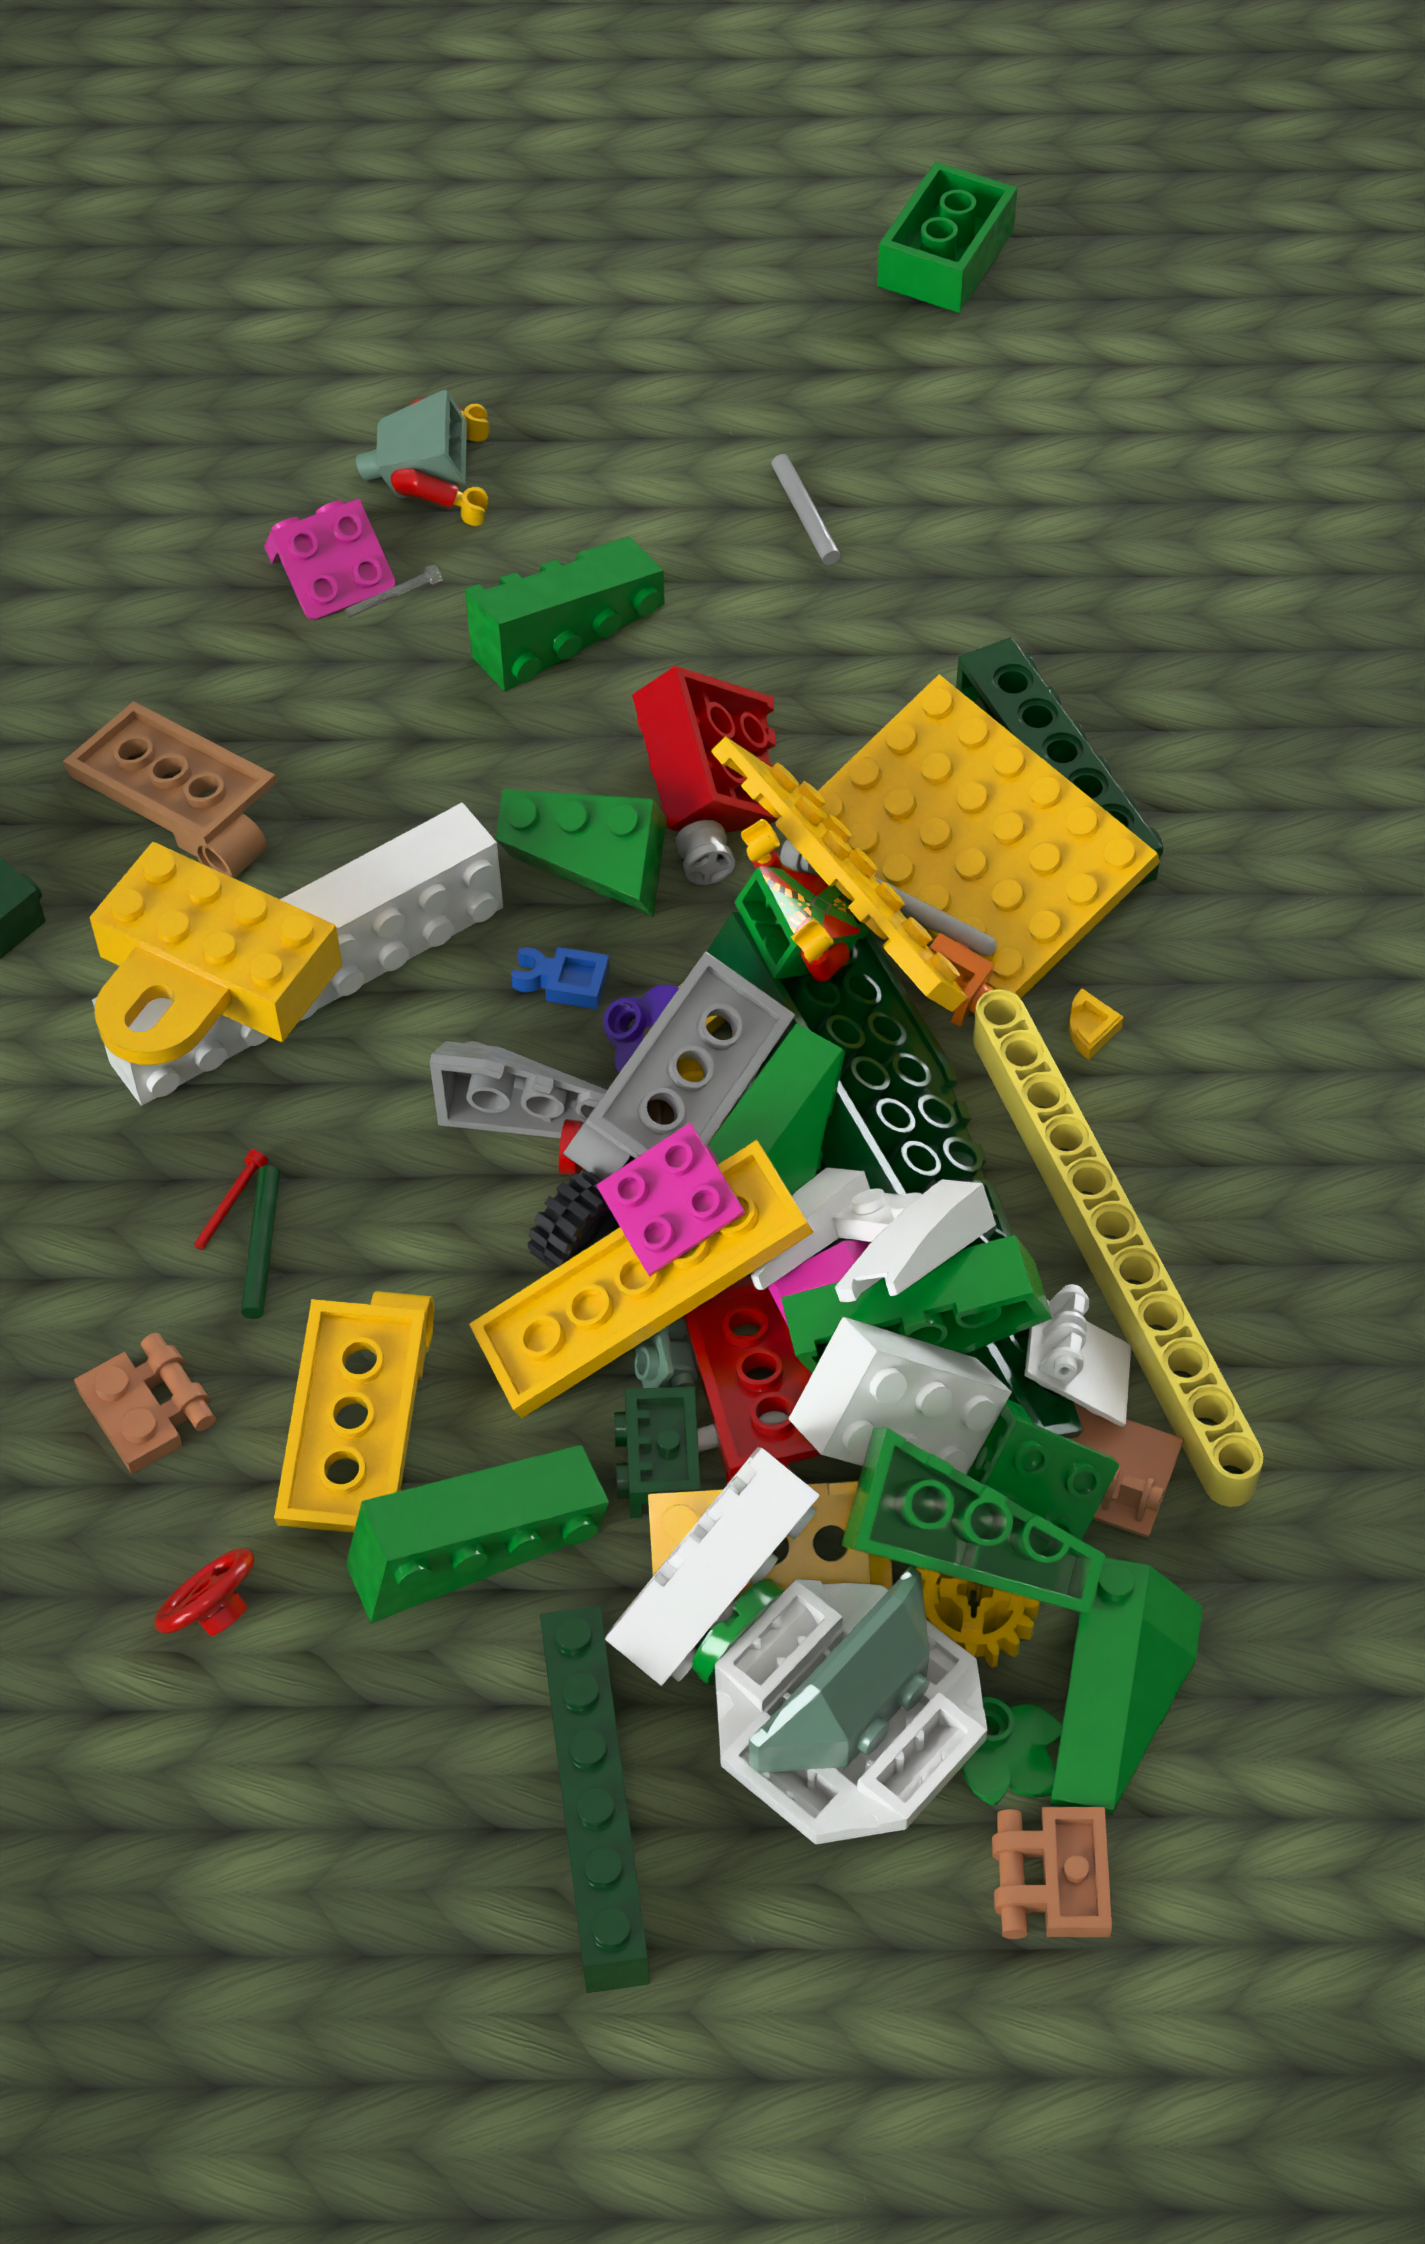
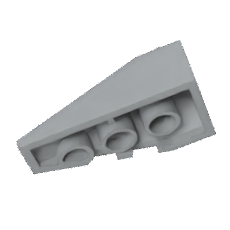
M445 1041L431 1054L430 1059L438 1125L561 1138L565 1119L585 1122L607 1091L504 1048L487 1046L475 1041L465 1043Z

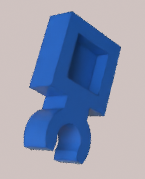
M529 947L519 948V966L532 968L533 970L528 972L513 970L511 974L512 988L521 992H533L540 988H545L546 1001L598 1010L610 969L609 955L557 947L555 957L552 959L546 958L537 949Z

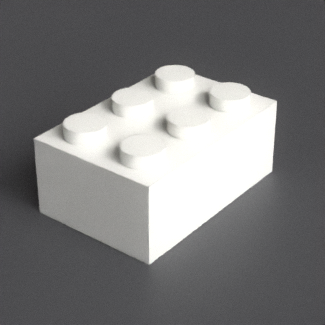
M842 1317L789 1420L821 1455L863 1466L873 1428L887 1427L906 1438L910 1443L929 1454H934L967 1475L1012 1391L977 1358Z

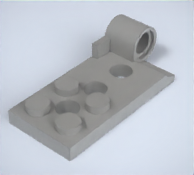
M705 951L563 1154L589 1173L591 1172L601 1180H604L621 1169L630 1156L634 1158L639 1157L690 1122L703 1143L708 1144L795 1014ZM720 1016L726 1019L731 1025L732 1037L727 1040L714 1038L706 1028V1018ZM684 1057L696 1060L703 1069V1080L689 1082L683 1079L677 1071V1060ZM656 1099L667 1102L673 1109L674 1122L668 1125L654 1122L648 1115L647 1103Z

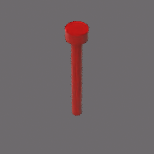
M254 1149L249 1150L244 1158V1162L247 1165L195 1241L194 1245L198 1249L204 1250L255 1171L267 1165L268 1159L264 1154Z

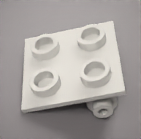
M1066 1285L1050 1301L1047 1300L1053 1319L1029 1328L1024 1376L1036 1381L1040 1386L1081 1405L1092 1414L1101 1416L1123 1428L1126 1425L1131 1345L1086 1321L1083 1315L1089 1308L1087 1294L1078 1285Z

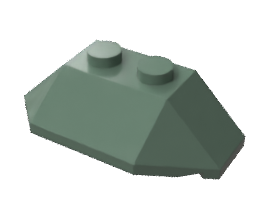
M910 1566L901 1575L900 1579L772 1717L749 1739V1766L758 1773L848 1767L861 1751L869 1755L881 1744L890 1729L888 1721L901 1707L909 1711L921 1700L930 1684V1681L927 1679L930 1652L921 1573L917 1569Z

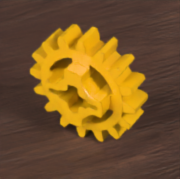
M916 1568L921 1573L926 1620L975 1658L984 1656L986 1662L993 1668L998 1664L1000 1650H1003L1012 1657H1016L1019 1654L1020 1648L1019 1638L1031 1640L1035 1625L1031 1619L1038 1617L1040 1602ZM971 1590L976 1591V1602H978L975 1618L971 1617V1606L968 1605Z

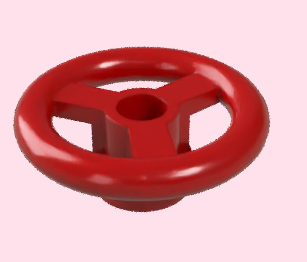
M246 1548L234 1549L213 1560L190 1577L158 1610L154 1619V1626L157 1631L163 1634H170L198 1621L209 1636H215L232 1625L248 1607L237 1591L234 1590L252 1570L255 1561L253 1553Z

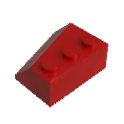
M676 665L632 694L637 712V724L643 734L649 757V768L656 782L662 804L661 810L667 817L668 829L680 832L684 827L694 822L714 820L721 823L725 832L728 833L747 829L761 819L766 820L769 824L778 820V818L763 808L759 802L753 800L742 788L741 785L747 778L729 766L722 765L711 752L726 736L770 767H773L769 762L768 750L776 746L775 731L767 727V715L774 711V697Z

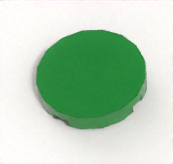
M768 1578L759 1581L740 1596L733 1607L735 1612L725 1623L721 1621L719 1625L715 1624L699 1646L692 1659V1669L706 1685L713 1686L716 1684L715 1663L785 1591L772 1579Z

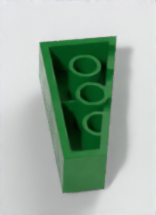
M1016 1235L961 1249L898 1295L890 1296L885 1278L883 1277L863 1291L856 1301L851 1302L839 1301L835 1289L839 1282L781 1297L795 1356L811 1374H813L842 1317L964 1355L1053 1319L1036 1263Z
M887 1427L873 1428L841 1546L1089 1615L1106 1555L1044 1518L1022 1508L989 1486L983 1485L960 1472L953 1465L934 1454H929L910 1443L906 1438Z
M582 1444L362 1501L346 1567L370 1624L568 1545H577L589 1540L598 1534L609 1501Z

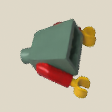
M446 389L427 398L416 399L407 407L379 421L377 427V448L356 455V465L361 478L368 482L382 477L394 495L399 498L414 497L424 499L447 508H451L452 505L461 507V518L466 524L471 526L482 525L485 521V510L488 506L486 492L480 487H471L462 493L458 491V488L466 485L467 439L481 442L488 438L490 424L487 421V411L480 404H470L464 411H460V407L455 404Z

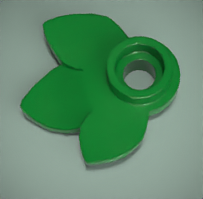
M983 1697L982 1702L987 1728L992 1730L994 1735L987 1734L986 1741L961 1767L964 1779L973 1793L982 1801L993 1806L1003 1799L1008 1788L1014 1793L1030 1798L1051 1796L1055 1767L1045 1748L1060 1738L1062 1724L1053 1715L1040 1707L1025 1704L1009 1708L1007 1704L999 1699Z

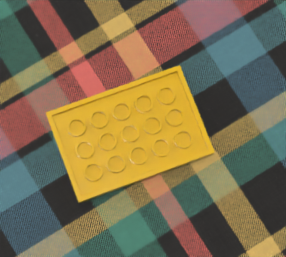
M940 674L818 790L819 794L826 801V804L821 808L826 816L829 814L835 816L852 835L847 841L853 850L855 848L860 849L878 868V871L873 875L874 877L992 936L996 940L997 949L994 954L990 956L980 955L995 964L988 985L993 987L994 990H1008L1016 994L1020 999L1160 863L1158 853ZM922 925L931 938L935 940L939 933Z

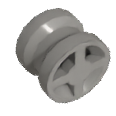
M714 820L697 821L687 825L678 833L675 844L678 854L681 858L685 859L683 870L690 882L696 885H709L725 879L732 873L735 867V858L733 852L726 846L727 835L721 823Z

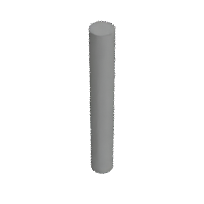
M777 455L772 460L771 465L814 547L825 565L835 564L841 556L788 455Z

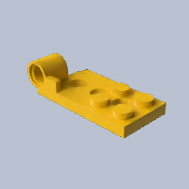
M375 1291L370 1305L311 1299L274 1515L277 1526L354 1533L362 1501L401 1491L418 1379L422 1380L425 1356L429 1351L433 1334V1296ZM367 1350L377 1356L374 1367L364 1374H353L345 1368L348 1357L356 1351ZM359 1404L368 1410V1415L365 1422L359 1427L346 1429L336 1423L338 1413L345 1406ZM340 1459H351L359 1465L357 1476L346 1484H335L327 1479L330 1466Z
M859 1481L807 1484L820 1495L811 1505L817 1512L795 1539L787 1534L788 1551L786 1556L776 1563L763 1579H772L784 1590L796 1579L821 1581L822 1584L882 1585L888 1590L891 1589L893 1586L891 1560L847 1548L840 1558L828 1561L821 1559L813 1547L815 1534L825 1526H838L845 1533ZM723 1489L648 1494L653 1576ZM748 1581L734 1598V1601L736 1602L753 1584Z

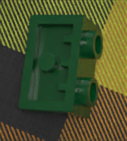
M695 1386L625 1389V1411L614 1412L615 1447H627L628 1463H616L617 1499L629 1498L630 1518H642V1503H648V1494L701 1491Z

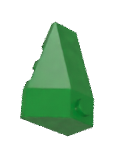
M1105 1557L1090 1615L1079 1613L1050 1802L1052 1805L1062 1807H1105V1814L1112 1816L1140 1766L1145 1751L1160 1724H1163L1169 1713L1175 1696L1195 1665L1203 1606L1150 1565Z

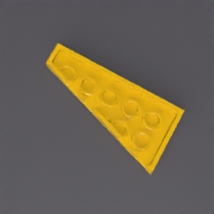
M725 736L711 750L713 755L722 765L729 766L747 778L741 785L742 788L753 800L759 802L771 815L778 818L775 822L778 829L822 879L831 887L836 885L852 901L848 908L858 920L865 923L880 938L886 940L889 937L883 944L884 949L923 994L953 1012L968 998L955 982L960 976L959 972L941 953L937 952L934 955L927 944L932 938L924 927L914 918L909 917L906 919L900 909L905 905L904 901L885 882L878 883L873 876L878 871L873 861L860 849L855 848L853 850L847 843L852 837L849 830L832 814L826 816L821 809L826 804L824 798L806 781L799 785L794 776L781 764L776 763L773 767H770Z

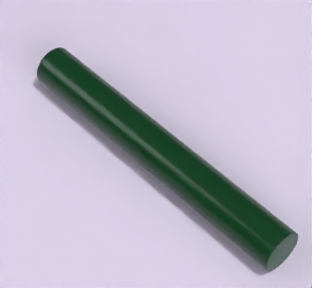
M269 1165L260 1167L257 1176L241 1314L249 1319H258L264 1314L280 1170Z

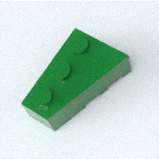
M502 789L495 839L511 857L568 881L569 879L588 887L604 897L621 901L637 908L638 911L644 914L654 916L667 817L654 799Z

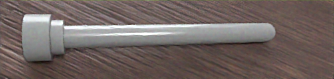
M786 839L780 855L782 864L798 872L815 873L814 868L793 844ZM875 877V879L878 881L879 884H881L882 882H884V881H882V880H880V879H878V878ZM888 884L904 901L905 905L900 909L904 916L912 917L918 923L931 930L942 933L954 941L962 942L982 956H990L995 953L997 942L992 936Z

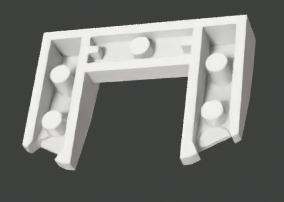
M826 1168L792 1195L814 1233L751 1272L750 1275L754 1286L759 1290H764L838 1238L871 1242L835 1286L839 1301H856L863 1291L883 1277L885 1278L890 1296H894L904 1291L993 1228L996 1223L983 1183L942 1179L924 1194L909 1193L900 1195L884 1193L882 1189H870L864 1171Z

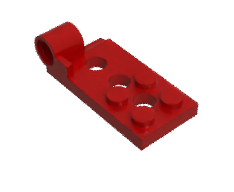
M751 1277L743 1278L682 1316L716 1431L718 1452L725 1472L726 1483L728 1484L757 1447L763 1448L787 1469H789L788 1463L822 1456L789 1420L812 1374L795 1356L789 1328L769 1288L766 1287L764 1290H759L754 1286ZM744 1324H751L760 1329L759 1332L751 1336H739L732 1332L736 1327ZM757 1367H765L774 1372L772 1376L763 1380H754L745 1375L749 1370ZM770 1411H779L788 1416L784 1422L774 1425L766 1424L759 1420L760 1416Z

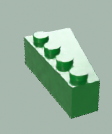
M628 536L578 552L573 562L564 565L557 559L543 563L539 573L521 578L517 572L500 577L499 586L485 590L478 584L465 588L471 657L506 692L523 682L532 680L537 674L553 665L572 658L579 651L593 643L612 636L619 629L642 616L652 614L657 608L664 605V570Z

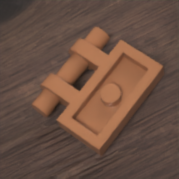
M159 1333L149 1334L142 1340L141 1347L148 1357L147 1361L135 1368L124 1351L74 1379L77 1391L131 1475L183 1446L180 1435L175 1429L176 1426L190 1420L197 1431H204L216 1421V1417L208 1407L209 1396L200 1383H192L183 1369L185 1360L175 1346L166 1344ZM165 1382L173 1396L171 1400L159 1405L150 1390Z
M1042 1807L1040 1815L1041 1831H1023L1022 1813L1018 1810L1006 1809L997 1813L998 1833L992 1836V1856L995 1860L999 1861L1000 1887L994 1891L995 1912L1001 1915L1002 1936L1008 1939L1026 1937L1027 1914L1036 1912L1045 1913L1046 1937H1110L1112 1917L1105 1807ZM1028 1858H1042L1044 1885H1025L1024 1860Z

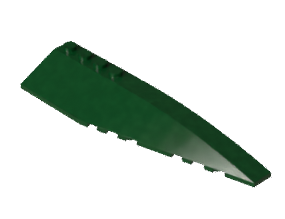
M732 912L707 952L795 1014L766 1057V1064L796 1023L845 1050L832 1115L827 1119L821 1151L823 1152L822 1160L826 1167L864 1171L870 1189H882L884 1193L924 1194L942 1179L983 1183L996 1225L964 1248L1013 1236L997 1188L994 1183L985 1180L982 1166L985 1164L986 1158L981 1144L972 1143L966 1127L971 1120L966 1102L956 1099L953 1087L958 1080L953 1066L871 932L869 931L864 939L857 940L849 952L847 964L828 981L818 982L812 978L811 974L774 979L740 913ZM1029 1328L965 1354L977 1358L1012 1391L1008 1400L1020 1404L1035 1425L1068 1439L1076 1438L1084 1431L1073 1401L1040 1386L1036 1381L1024 1376Z

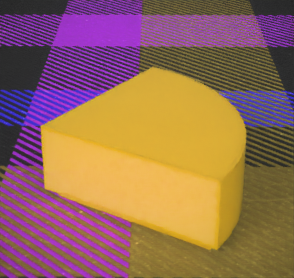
M1081 989L1072 1002L1069 1017V1033L1073 1044L1086 1059L1090 1060L1122 1028L1124 1017L1084 989Z

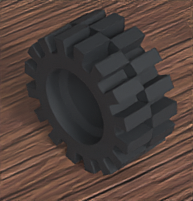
M581 1171L580 1176L575 1173L569 1177L568 1185L562 1182L556 1188L557 1195L554 1198L551 1196L547 1198L544 1202L547 1208L544 1212H538L534 1219L538 1225L530 1229L529 1237L532 1239L528 1242V1249L531 1250L530 1253L554 1270L620 1228L596 1186L603 1180L591 1172Z

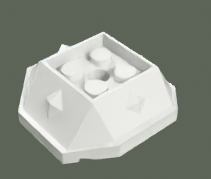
M796 1579L715 1663L721 1767L814 1844L906 1830L986 1741L987 1724L983 1709L977 1659L926 1620L930 1652L927 1679L930 1681L929 1687L921 1700L911 1710L906 1711L901 1707L888 1721L890 1729L886 1737L871 1754L866 1755L861 1751L848 1767L758 1773L749 1766V1739L772 1717L889 1591L882 1585L860 1583L822 1584L821 1581Z

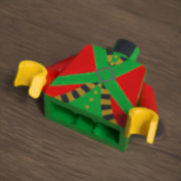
M761 819L741 832L742 839L748 845L747 855L752 861L755 871L734 903L774 979L811 974L812 978L818 982L828 981L847 964L850 950L857 940L864 939L867 936L869 927L865 923L860 922L851 912L836 885L833 887L829 886L820 875L798 872L783 865L775 850L780 846L778 837L766 820Z

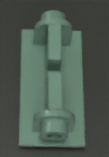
M683 1317L634 1347L635 1373L637 1378L642 1380L643 1388L695 1386L694 1382L698 1378V1372L690 1343L670 1342L669 1339H683L686 1335Z

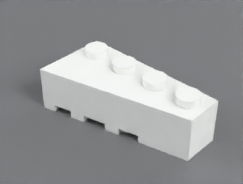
M757 1447L607 1632L605 1640L661 1686L670 1676L680 1682L692 1668V1659L697 1652L695 1645L709 1628L712 1629L715 1624L719 1625L721 1621L725 1623L735 1612L733 1609L736 1605L734 1598L748 1581L754 1585L763 1580L779 1559L773 1554V1551L787 1534L793 1539L800 1534L817 1512L811 1505L820 1495L767 1451Z

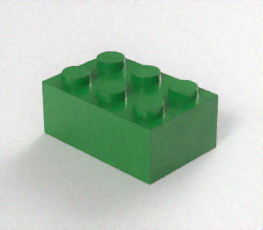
M934 162L879 243L877 286L960 313L1014 231L1018 187Z

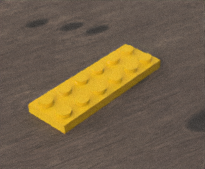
M757 1140L717 1165L746 1213L652 1276L647 1274L620 1227L469 1324L512 1409L521 1418L526 1417L814 1233Z

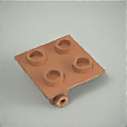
M1074 1402L1084 1431L1078 1437L1070 1438V1440L1111 1456L1119 1464V1469L1093 1520L1149 1539L1184 1438L1126 1419V1425L1122 1428L1101 1416L1092 1414L1086 1408Z

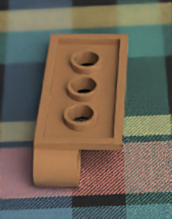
M134 701L63 760L68 776L173 832L179 848L196 856L201 864L234 879L268 848L262 831L243 812L277 783L275 774ZM130 756L139 757L134 760H127ZM164 775L174 776L168 779H161ZM216 791L208 797L197 798L203 792Z

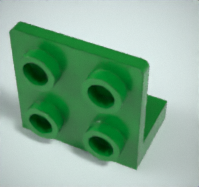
M1007 1400L971 1465L967 1476L983 1485L989 1486L1022 1508L1044 1518L1082 1540L1119 1469V1464L1111 1456L1035 1425L1020 1404Z

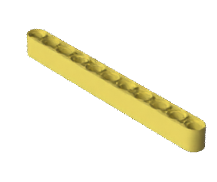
M997 989L984 993L977 1001L973 1031V1043L979 1057L1125 1338L1131 1345V1349L1176 1436L1184 1438L1182 1447L1204 1490L1213 1501L1220 1505L1235 1507L1245 1504L1255 1493L1264 1456L1255 1435L1024 1003L1016 994L1008 990ZM1059 1149H1069L1070 1151H1062ZM1083 1191L1091 1192V1193H1093L1094 1195H1087V1194H1083V1193H1081V1192H1083ZM1104 1235L1115 1236L1119 1239H1108ZM1125 1280H1137L1143 1284H1130ZM1149 1325H1160L1168 1330H1155L1149 1327ZM1184 1371L1189 1373L1193 1377H1179L1173 1372ZM1198 1418L1212 1419L1218 1425H1205L1198 1421ZM1223 1466H1235L1244 1473L1232 1474L1224 1470Z

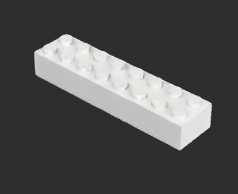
M463 802L280 899L336 925L343 964L300 1021L309 1018L318 1009L341 996L353 994L363 984L383 973L400 968L407 960L425 950L444 944L451 936L477 922L488 920L495 912L503 908L497 842ZM97 997L92 999L94 1009ZM167 998L152 1000L133 1021L129 1029L135 1032H144L151 1029L171 1006L173 1001ZM221 1015L193 1050L171 1062L158 1065L134 1064L122 1060L110 1052L106 1046L105 1048L109 1063L139 1104L143 1106L157 1097H164L172 1093L179 1085L195 1076L216 1069L225 1060L248 1047L257 1046L265 1042L269 1036Z

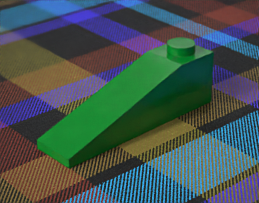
M796 1023L709 1142L708 1146L719 1161L717 1165L757 1140L791 1195L813 1179L816 1170H820L823 1156L821 1146L827 1119L832 1115L845 1050Z

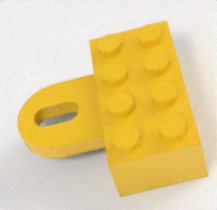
M155 842L148 846L90 916L100 957L119 966L102 987L96 999L94 1013L99 1034L110 1052L122 1060L134 1064L158 1065L174 1061L186 1055L200 1043L221 1015L283 1043L343 965L335 924ZM167 998L173 1001L171 1006L151 1029L144 1032H135L129 1029L133 1021L152 1000Z

